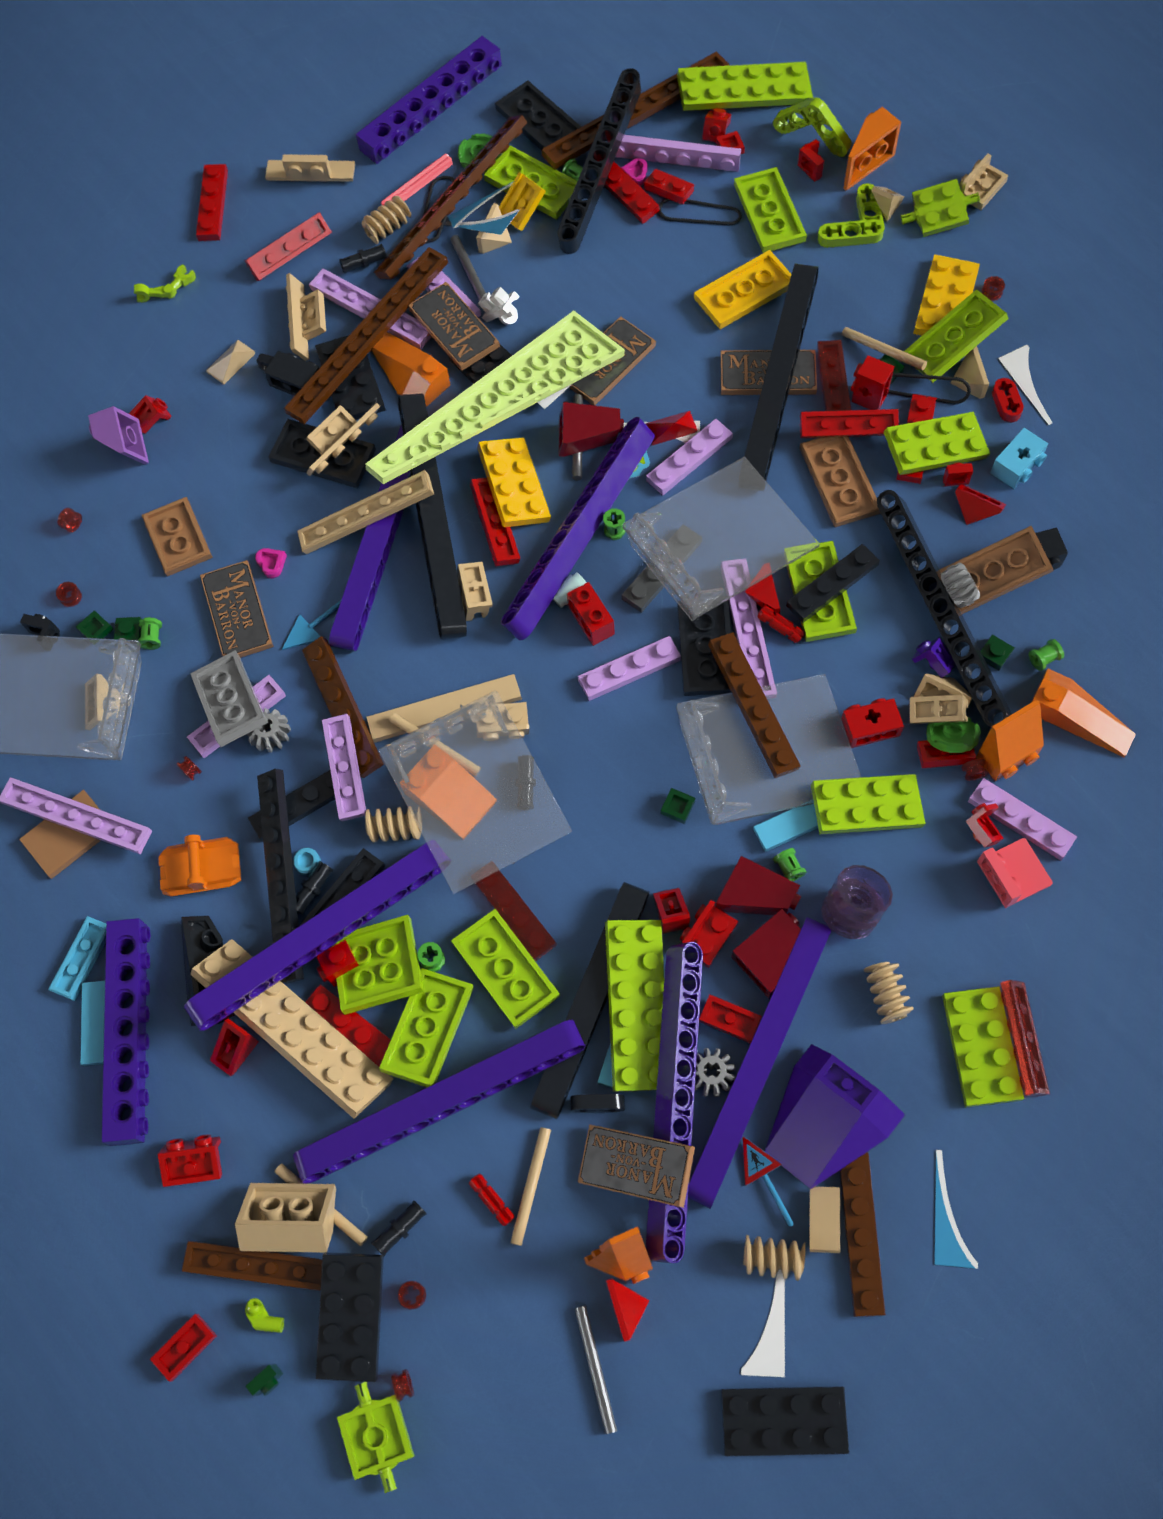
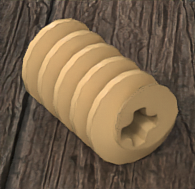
M396 195L392 197L391 201H386L384 206H379L377 211H371L370 216H364L361 224L367 236L375 244H378V235L382 239H386L385 230L390 235L393 234L391 226L399 230L400 224L398 221L406 225V216L410 218L411 212L403 199Z
M410 806L407 809V813L403 814L401 807H398L396 815H393L391 809L387 808L385 816H382L380 809H376L375 816L373 817L370 810L366 809V833L372 842H377L379 836L383 842H387L390 836L393 841H398L400 835L406 841L410 839L411 834L415 840H419L422 833L421 809L418 807L417 814H414Z
M882 962L864 969V972L871 973L866 978L867 982L875 983L870 988L871 993L879 994L873 999L874 1004L882 1005L877 1009L878 1015L886 1016L880 1021L881 1024L902 1020L907 1017L908 1013L914 1010L911 1006H904V1003L910 997L900 995V992L907 988L906 985H897L896 983L903 978L902 974L893 973L899 967V963Z
M746 1235L743 1265L746 1266L748 1275H751L754 1267H757L759 1275L763 1277L766 1269L769 1268L772 1278H775L778 1270H781L783 1278L787 1280L790 1272L793 1271L795 1280L799 1281L804 1272L806 1243L804 1242L801 1250H799L797 1242L792 1241L789 1249H787L784 1239H780L777 1247H775L773 1239L768 1238L765 1246H763L760 1236H757L754 1243L751 1244L749 1235Z

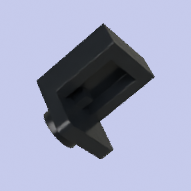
M23 614L20 623L29 633L39 635L38 643L46 651L51 652L54 645L59 641L60 630L43 615L34 614L32 616Z

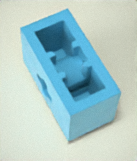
M1023 428L995 459L990 474L1015 489L1020 482L1024 484L1029 479L1034 466L1039 467L1047 457L1045 451L1049 443Z

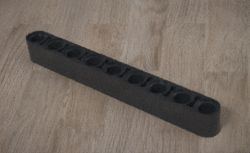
M634 68L625 69L620 74L557 233L561 250L566 254L575 253L581 245L640 97V75Z
M624 882L607 920H640L650 892ZM605 926L565 1020H573L585 1044V1049L545 1069L531 1103L530 1109L558 1119L608 999Z

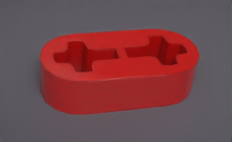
M998 379L992 390V397L998 413L1004 421L1009 423L1016 422L1020 419L1024 409L1017 387L1011 379Z

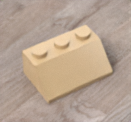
M250 1183L235 1222L240 1251L327 1253L334 1225L335 1184Z

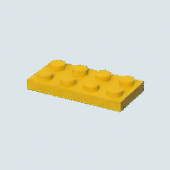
M768 250L695 291L694 299L716 326L722 329L787 292L791 273L772 251Z
M934 254L913 334L921 336L973 293L980 266L979 263Z
M513 438L480 441L477 449L502 526L512 527L549 522L551 515L525 439Z

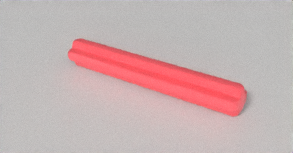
M447 154L442 155L383 199L381 205L384 206L386 201H391L392 197L396 195L403 199V201H406L451 167L453 164L451 157Z

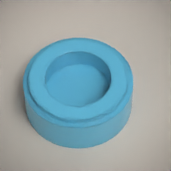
M303 848L294 855L293 866L299 874L310 876L321 859L315 850Z

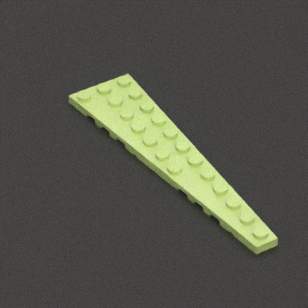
M572 311L365 463L366 470L382 484H385L624 357L625 349L578 313Z

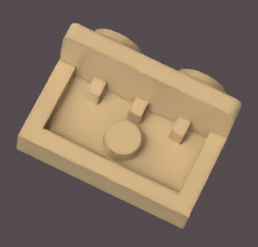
M987 154L982 160L979 159L975 163L972 172L969 175L965 174L959 184L964 196L976 192L979 193L980 202L971 204L979 210H982L1008 179L1007 174L989 165L992 157L990 154Z

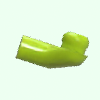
M252 1298L246 1303L245 1314L255 1330L282 1333L284 1328L283 1317L269 1316L261 1300L258 1298Z

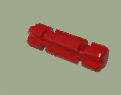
M764 606L761 608L757 615L758 619L763 622H769V626L784 636L787 634L788 638L795 643L802 639L805 633L803 629L798 626L794 627V623L779 613L774 614V610L770 607Z
M477 1174L470 1180L469 1185L476 1193H479V1198L491 1213L497 1215L495 1218L502 1226H506L514 1219V1214L508 1207L505 1208V1203L494 1189L487 1185L486 1179L481 1174Z

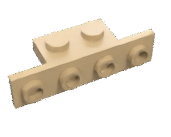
M283 155L282 160H268L265 178L269 181L353 182L355 161H328L327 155Z
M288 273L286 274V291L289 314L288 327L290 330L289 345L294 354L307 361L309 360L308 340L326 332L324 294L317 289L305 296L304 284Z
M376 403L358 421L341 405L306 438L322 455L309 467L307 474L311 476L315 471L318 474L321 473L328 465L326 461L332 455L336 458L345 449L343 444L348 439L353 442L362 433L360 428L365 423L370 426L378 418L376 413L380 405Z

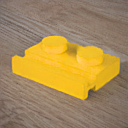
M519 172L499 206L501 214L505 215L518 209L519 212L510 224L523 231L546 191L526 177V175Z

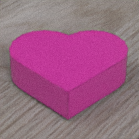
M636 158L621 167L639 186L644 184L647 173L646 160Z
M268 548L260 549L256 553L255 559L258 566L262 568L264 575L271 579L281 574L287 557L286 552Z

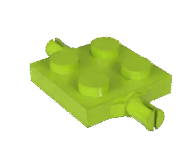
M957 179L912 192L914 212L901 215L902 224L916 221L921 227L923 237L969 224V217L966 207L967 205L980 202L979 193L976 192L964 196Z
M367 1382L354 1386L360 1405L351 1412L338 1416L337 1420L354 1480L367 1475L380 1474L384 1493L397 1489L391 1469L400 1462L415 1456L397 1394L382 1400H371Z

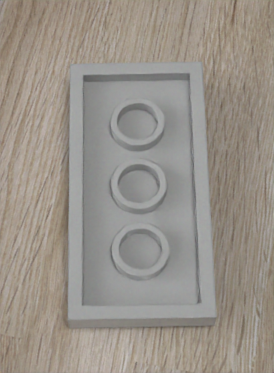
M236 650L190 673L215 739L220 747L268 723Z

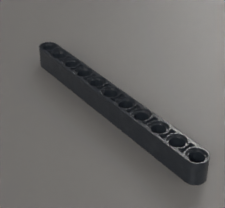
M794 264L739 475V489L764 492L817 284L818 266Z
M423 393L398 395V408L404 436L427 419L428 413ZM436 457L411 469L410 476L425 470L429 474L434 495L415 504L440 639L466 637L465 613Z
M885 490L879 494L877 506L984 722L992 728L995 725L993 720L997 713L1003 712V719L1012 715L959 607L956 606L941 580V572L906 502L895 491ZM895 500V504L888 508L889 503ZM906 520L905 525L898 529L899 523ZM912 541H916L915 546L912 549H908L909 544ZM926 561V566L922 570H918L919 565ZM937 582L936 588L929 592L930 585ZM948 603L947 609L939 613L941 605ZM958 624L957 632L950 635L951 627ZM969 646L970 649L968 654L965 656H961V650L964 647ZM980 668L979 676L972 679L971 674L973 670ZM991 690L992 696L990 699L983 701L982 696L984 692Z

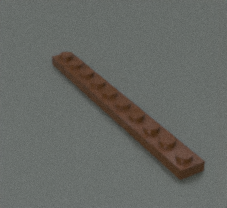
M716 51L688 68L730 66V64ZM677 74L640 94L627 129L681 99ZM604 115L543 148L542 157L556 170L565 165L569 159H575L591 149Z
M523 115L510 117L388 255L374 271L379 279H393L400 273V267L414 257V251L428 241V235L441 226L442 219L455 210L456 203L469 194L468 190L470 187L482 179L484 171L491 168L496 163L495 159L498 155L504 153L509 148V143L512 139L517 138L523 132L522 128L527 123Z
M428 247L284 407L286 414L305 425L409 308L408 305L414 302L448 264L447 257Z

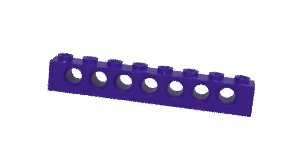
M484 36L479 37L356 133L359 151L376 164L387 158L389 154L403 145L413 135L420 132L423 127L435 120L437 116L450 108L475 86L483 82L490 74L497 71L502 66L500 48Z
M139 918L106 921L102 1143L109 1146L145 1143V1135L148 1134L149 1130L148 1119L145 1117V1106H148L149 1093L145 1089V1078L149 1076L146 1050L149 1049L150 1041L146 1033V1023L150 1020V1011L148 1006H146V996L150 994V983L147 979V969L150 968V955L147 952V942H150L151 933L150 928ZM134 944L132 952L125 954V949L129 945ZM133 970L132 978L124 981L126 973ZM133 997L132 1004L128 1008H124V1002L128 998ZM132 1024V1031L124 1036L123 1031L125 1027ZM132 1051L131 1060L123 1064L124 1055ZM131 1079L132 1085L130 1089L123 1092L124 1082ZM131 1107L130 1117L126 1120H123V1111L126 1108Z

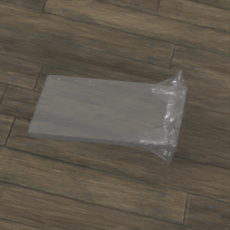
M746 457L735 461L641 514L635 513L632 519L623 523V529L628 535L631 546L691 621L696 620L699 616L820 546V543Z
M0 634V754L122 760L142 664L140 655L141 643L124 638L115 640Z
M825 674L761 687L801 765L799 770L776 779L732 693L689 700L677 704L676 709L680 726L700 787L698 792L702 794L711 824L718 825L814 804L811 783L815 780L862 778Z
M493 691L465 706L460 705L459 709L379 749V754L453 894L511 864H515L516 861L573 832L497 691Z

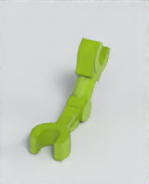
M182 264L177 268L174 280L170 284L156 288H149L144 284H135L134 294H137V302H146L150 297L173 298L181 286L185 287L194 282L196 278L195 272L191 270L188 274H185L187 270L185 265Z

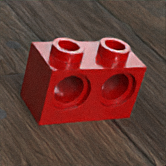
M589 582L567 593L568 608L593 646L615 635L614 620Z

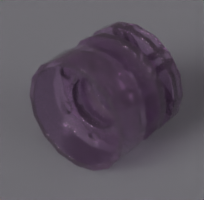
M852 865L844 868L823 900L821 911L824 921L831 930L845 938L862 939L869 936L892 903L893 893L890 884L883 875L867 866Z

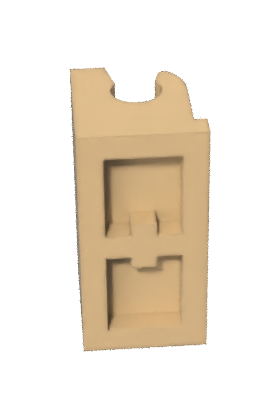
M483 562L458 564L457 575L466 621H472L474 614L481 612L482 618H485L493 604Z
M963 694L910 697V724L967 722L966 708H968V700Z

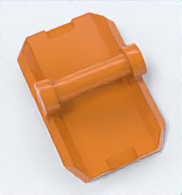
M187 835L184 837L185 844L168 846L159 856L160 889L163 894L168 896L231 887L241 881L239 844L228 837L202 841L199 835Z

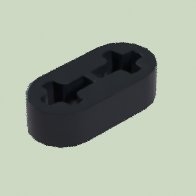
M621 1094L571 1096V1112L605 1113L622 1112L625 1110V1096Z

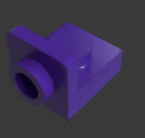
M940 637L931 642L929 640L922 642L916 647L917 652L912 658L914 663L926 658L931 668L941 678L949 674L955 666L947 646Z

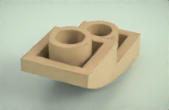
M814 1187L810 1189V1252L840 1253V1187Z

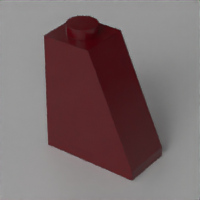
M563 402L559 414V456L565 457L614 443L624 427V419L620 418V408Z
M741 856L716 902V907L727 913L775 915L783 909L787 914L789 909H796L802 897L798 894L800 885Z
M783 909L732 951L731 956L768 999L776 988L801 930L799 928L800 923L791 913L786 914Z

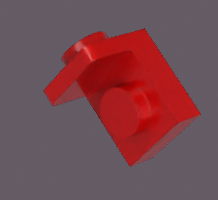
M817 139L805 144L800 149L798 166L814 182L822 178L824 160L818 154L820 142Z
M146 395L129 413L139 419L141 431L145 434L160 417L167 420L172 417L167 410L168 406L163 400Z

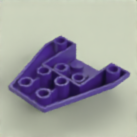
M811 1044L793 1068L765 1152L783 1164L781 1165L809 1189H813L888 1139L905 1117V1114L878 1088L833 1054Z

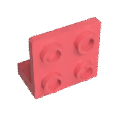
M1025 838L997 851L992 847L984 851L977 860L978 865L1005 908L1053 884Z

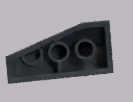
M209 916L181 917L187 1001L205 989L201 983L190 975L192 968L223 946V938ZM235 1013L230 1014L229 1016H227L226 1018H224L223 1020H221V1021L218 1022L217 1024H220V1023L224 1022L226 1019L231 1018V1017L235 1016L236 1014H235ZM190 1017L191 1026H196Z

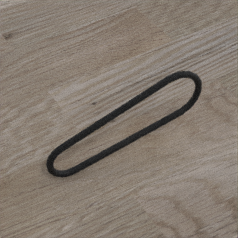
M440 176L432 181L428 197L426 200L423 216L428 210L432 190L435 183L442 179H448L454 182L455 179L453 177ZM448 216L443 218L437 235L434 238L428 239L427 242H434L439 238Z
M667 198L660 202V211L658 212L665 220L690 223L735 225L742 218L740 210L735 207L689 199L685 203L733 210L738 213V219L733 222L667 217L661 211V207L665 202L672 201Z
M893 373L892 375L893 377L952 380L965 384L967 393L962 399L953 401L937 398V402L959 404L968 399L971 393L969 383L959 377ZM888 391L889 394L912 397L911 393Z

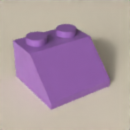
M114 406L88 415L90 422L89 431L94 439L140 463H149L138 418Z

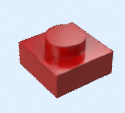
M737 131L716 137L717 146L741 149V154L745 153V146Z
M958 462L947 465L943 476L944 487L961 484L969 485L973 474L972 463L963 464Z

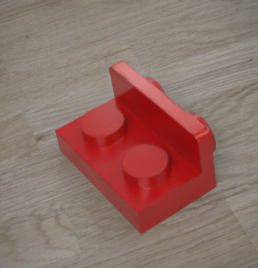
M710 900L707 906L704 904L700 906L694 917L697 921L692 928L687 926L679 939L682 943L695 942L701 947L703 951V965L707 968L710 967L738 924V920L715 907L716 902Z
M206 1134L198 1136L191 1141L183 1142V1139L180 1138L167 1141L158 1153L163 1187L220 1179L222 1177L218 1151L221 1143L220 1137H211V1135Z

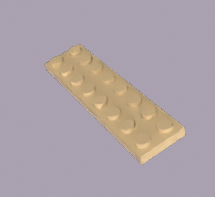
M231 939L194 966L190 975L207 988L251 959L252 956ZM281 981L233 1012L353 1119L385 1091L393 1081L391 1076L380 1072L379 1066L372 1062L361 1050Z

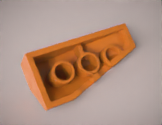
M388 332L371 349L380 367L383 368L390 384L396 390L397 395L423 393L427 407L451 386L448 370L431 355Z
M1047 668L1031 701L1033 702L1037 699L1040 703L1041 719L1125 757L1136 734L1074 680Z
M638 1226L608 1239L599 1246V1249L592 1251L590 1255L584 1257L587 1266L625 1282L632 1280L633 1284L649 1278L648 1272L653 1270Z

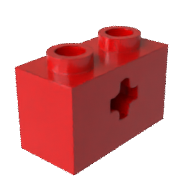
M868 355L864 363H859L855 369L853 376L856 378L850 389L853 392L851 402L869 410H879L888 395L895 366Z
M885 698L877 699L865 706L859 704L852 705L843 711L841 718L850 749L900 737L904 728L894 698L889 700Z

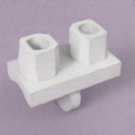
M501 287L493 291L492 294L489 292L484 294L478 302V305L485 311L482 318L489 322L499 317L503 324H513L516 322L518 314L515 307L511 305V302L517 300L519 295L515 291L507 294Z

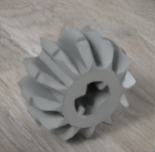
M958 563L946 568L947 570L941 573V580L956 606L963 608L975 603L974 601L980 598V591L965 565Z
M264 708L263 712L268 723L247 733V736L249 737L248 741L250 744L256 746L259 751L262 752L266 748L268 752L272 753L274 746L282 749L281 741H289L287 733L291 732V727L287 724L288 719L286 716L280 715L278 710L274 709L270 713L268 709Z
M704 1048L705 1058L697 1053L695 1080L698 1081L695 1082V1091L703 1086V1096L707 1097L709 1089H713V1095L719 1097L718 1087L728 1092L730 1087L726 1082L731 1083L735 1081V1076L729 1074L735 1070V1065H725L730 1060V1056L727 1054L720 1059V1049L716 1048L714 1056H710L708 1048ZM708 1067L710 1070L716 1068V1076L718 1077L715 1078L713 1075L707 1077V1069L705 1068Z

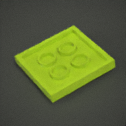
M408 914L357 929L336 943L338 944L346 940L359 966L336 978L340 1007L344 1015L424 992L412 921Z

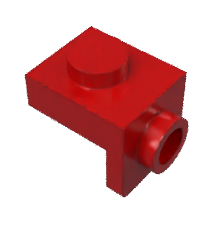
M720 108L710 110L705 117L702 139L716 142V137L725 135L726 129L731 122L732 114L726 113V110Z
M983 803L971 811L973 816L966 820V823L973 831L974 839L983 845L984 848L996 845L1004 839L988 817L999 809L996 803L990 805Z
M346 940L316 956L321 965L317 967V970L324 982L329 980L334 987L337 986L336 978L359 966Z

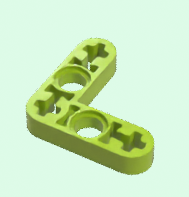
M811 98L778 112L773 120L774 128L782 134H788L812 125L828 149L839 157H844L852 146L851 139L826 103L820 98ZM795 113H799L804 119L799 118ZM824 124L830 126L832 131L826 129Z
M865 183L859 186L857 190L856 203L859 221L827 223L819 228L817 241L821 246L830 248L873 244L882 240L885 226L882 211L871 191L874 185ZM866 194L868 195V197H870V200L868 202H866ZM872 210L876 215L867 216L864 212ZM852 230L857 235L851 237L847 236L845 232Z

